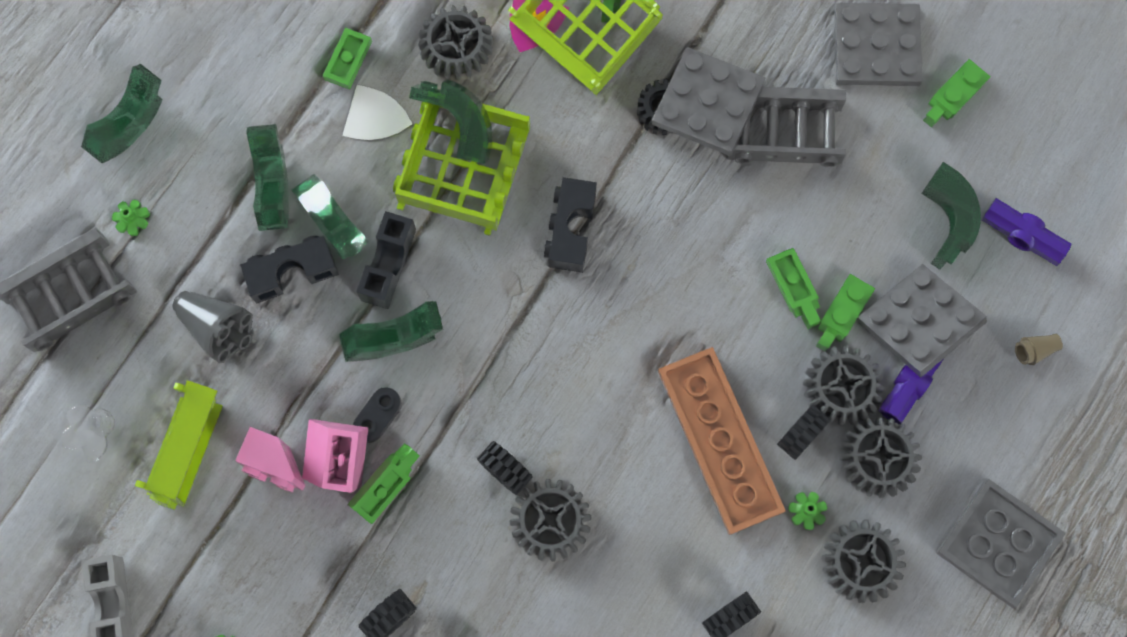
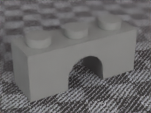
M107 555L82 560L85 592L91 594L95 607L94 622L89 623L90 637H133L123 557Z

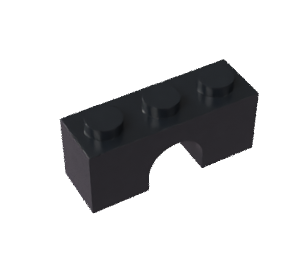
M563 177L561 187L556 186L553 203H557L558 207L556 214L551 213L549 230L553 231L552 241L546 240L544 258H548L549 268L583 273L588 237L573 234L569 230L568 225L573 219L578 217L592 219L597 182Z
M385 211L376 235L377 247L374 259L370 266H365L356 291L362 302L389 309L416 233L413 219Z
M317 235L309 236L303 239L300 244L294 246L284 245L275 249L274 253L266 256L255 255L248 258L246 263L240 264L250 297L256 304L284 294L281 278L291 268L303 269L311 284L339 275L329 244L324 235L320 237Z

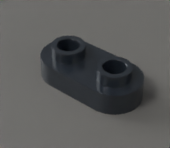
M388 387L378 389L355 418L353 423L355 426L363 427L365 422H373L372 429L368 431L367 443L380 439L400 412L402 401L399 394L394 389ZM383 398H390L391 402L388 406H381L380 403Z

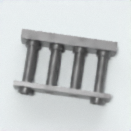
M763 87L754 108H764L767 111L766 146L749 145V117L739 138L738 145H736L732 156L728 155V160H735L736 163L747 164L752 161L821 163L823 167H835L838 164H842L846 156V149H835V113L841 111L846 102V90ZM781 109H792L795 112V147L778 146V111ZM809 110H821L824 113L823 148L806 147L807 112Z
M97 228L90 230L0 282V300L6 304L14 303L31 333L30 336L21 342L31 351H43L49 348L54 340L112 306L126 303L130 300L131 295L137 292L127 280L121 283L117 280L102 254L104 248L110 245ZM87 258H92L109 290L93 298L77 270L78 264ZM61 273H66L83 303L82 306L70 313H67L51 284L52 279ZM35 288L41 289L57 318L56 321L44 328H41L25 299L26 294Z

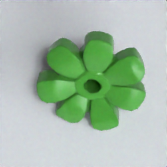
M132 200L130 206L124 201L118 204L120 212H114L112 215V220L117 223L115 228L118 232L124 233L127 230L130 236H137L139 234L137 227L146 229L148 221L144 218L150 216V212L146 207L141 208V203L138 200Z
M800 492L795 496L798 503L791 502L789 504L788 511L796 513L791 519L795 526L803 522L805 530H812L814 522L817 525H822L825 522L826 518L821 512L827 510V504L824 501L817 502L819 498L817 493L810 492L807 498L805 493Z

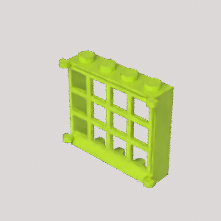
M526 0L517 11L512 6L508 9L512 14L509 20L515 26L521 29L595 95L602 90L663 19V14L659 11L660 6L654 0H626L615 14L602 4L601 0H590V4L578 18L563 6L567 0H548L554 6L541 21L537 20L532 13L543 0ZM633 3L637 4L648 14L647 18L635 31L620 19ZM596 6L611 18L597 35L583 23ZM558 10L573 22L560 39L545 27ZM616 23L631 35L617 52L602 40ZM578 27L593 39L580 56L565 44ZM598 44L613 56L600 72H597L585 61Z
M431 89L428 98H424L421 103V120L419 124L415 123L411 133L412 146L410 150L406 149L402 159L403 172L401 176L397 175L394 181L393 192H395L398 201L397 209L403 211L405 204L484 226L486 227L484 234L490 236L492 230L497 231L529 134L530 117ZM440 108L459 113L454 130L434 125ZM465 115L485 120L479 138L460 133ZM491 122L511 127L505 145L485 140ZM431 132L451 137L445 155L426 150ZM457 139L477 144L471 162L451 157ZM483 146L502 151L497 170L477 164ZM423 156L443 161L437 180L417 174ZM449 163L468 168L463 187L443 182ZM474 171L494 176L489 194L469 189ZM419 181L433 185L434 189L431 198L412 193L411 190L414 182ZM440 188L460 193L457 205L437 200ZM466 195L486 201L483 213L463 207Z
M189 380L186 381L185 386L175 382L173 389L184 393V398L180 397L147 483L137 480L135 483L136 487L147 491V495L150 496L149 499H152L158 505L173 510L176 509L177 505L185 506L223 405L215 403L217 390Z

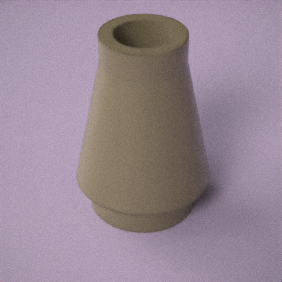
M1058 334L1023 337L1020 342L1016 343L1015 353L1022 364L1035 365L1051 354L1062 350L1063 343Z

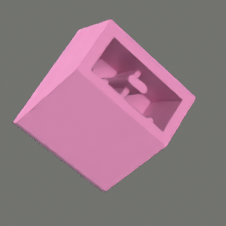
M309 419L302 479L323 489L352 493L362 486L368 427Z
M250 427L235 460L243 466L242 472L263 482L266 481L267 477L271 478V483L292 493L294 488L303 491L305 483L290 447L280 438Z

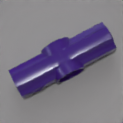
M997 198L992 202L981 220L1008 236V241L1014 247L1022 251H1032L1055 266L1061 263L1072 245L1045 228V223L1039 217L1030 213L1022 214Z
M943 359L921 378L905 364L893 382L894 387L878 410L887 420L893 418L895 423L900 425L916 400H919L932 383V376L941 365Z

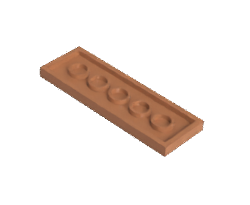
M708 348L659 368L660 378L728 534L732 535L786 512L714 348Z

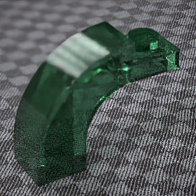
M142 64L133 66L121 101L107 116L87 125L81 147L100 163H105L127 150L148 128L157 114L163 100L157 95L162 80Z
M448 79L442 82L441 89H437L438 84L421 81L420 85L412 86L410 99L442 106L456 118L460 128V141L456 157L485 164L489 160L492 148V126L488 113L481 101L469 89Z
M277 125L247 127L246 134L255 175L253 208L258 230L288 228V177L283 144H280Z
M945 162L940 165L921 193L942 207L949 220L948 237L930 263L939 270L946 262L952 265L961 251L966 253L977 238L981 224L980 204L974 189L962 174Z
M315 174L291 190L309 217L342 259L358 254L363 249V246L368 243L363 233L350 221L324 183Z
M427 301L411 312L392 320L378 323L354 324L341 332L339 337L345 362L365 361L395 355L425 345L436 339L435 334L443 330L437 302Z

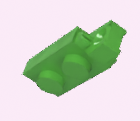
M968 59L931 98L928 104L932 109L926 114L923 121L932 128L942 116L946 120L952 119L985 85L991 76L972 60Z
M791 248L767 258L766 263L795 318L801 316L808 330L818 326L819 322H821L816 312V309L820 308L818 303L819 297L795 249Z
M849 274L819 323L818 330L822 331L823 335L816 345L817 348L827 351L834 339L840 343L845 339L874 292V287Z
M404 443L395 453H392L384 460L347 505L370 524H373L411 479L409 477L412 471L410 467L420 455Z

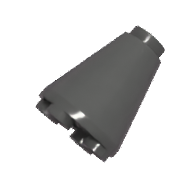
M188 291L179 293L174 299L172 307L177 317L205 353L218 363H224L239 349L244 350L250 345L252 341L250 332L253 315L245 308Z

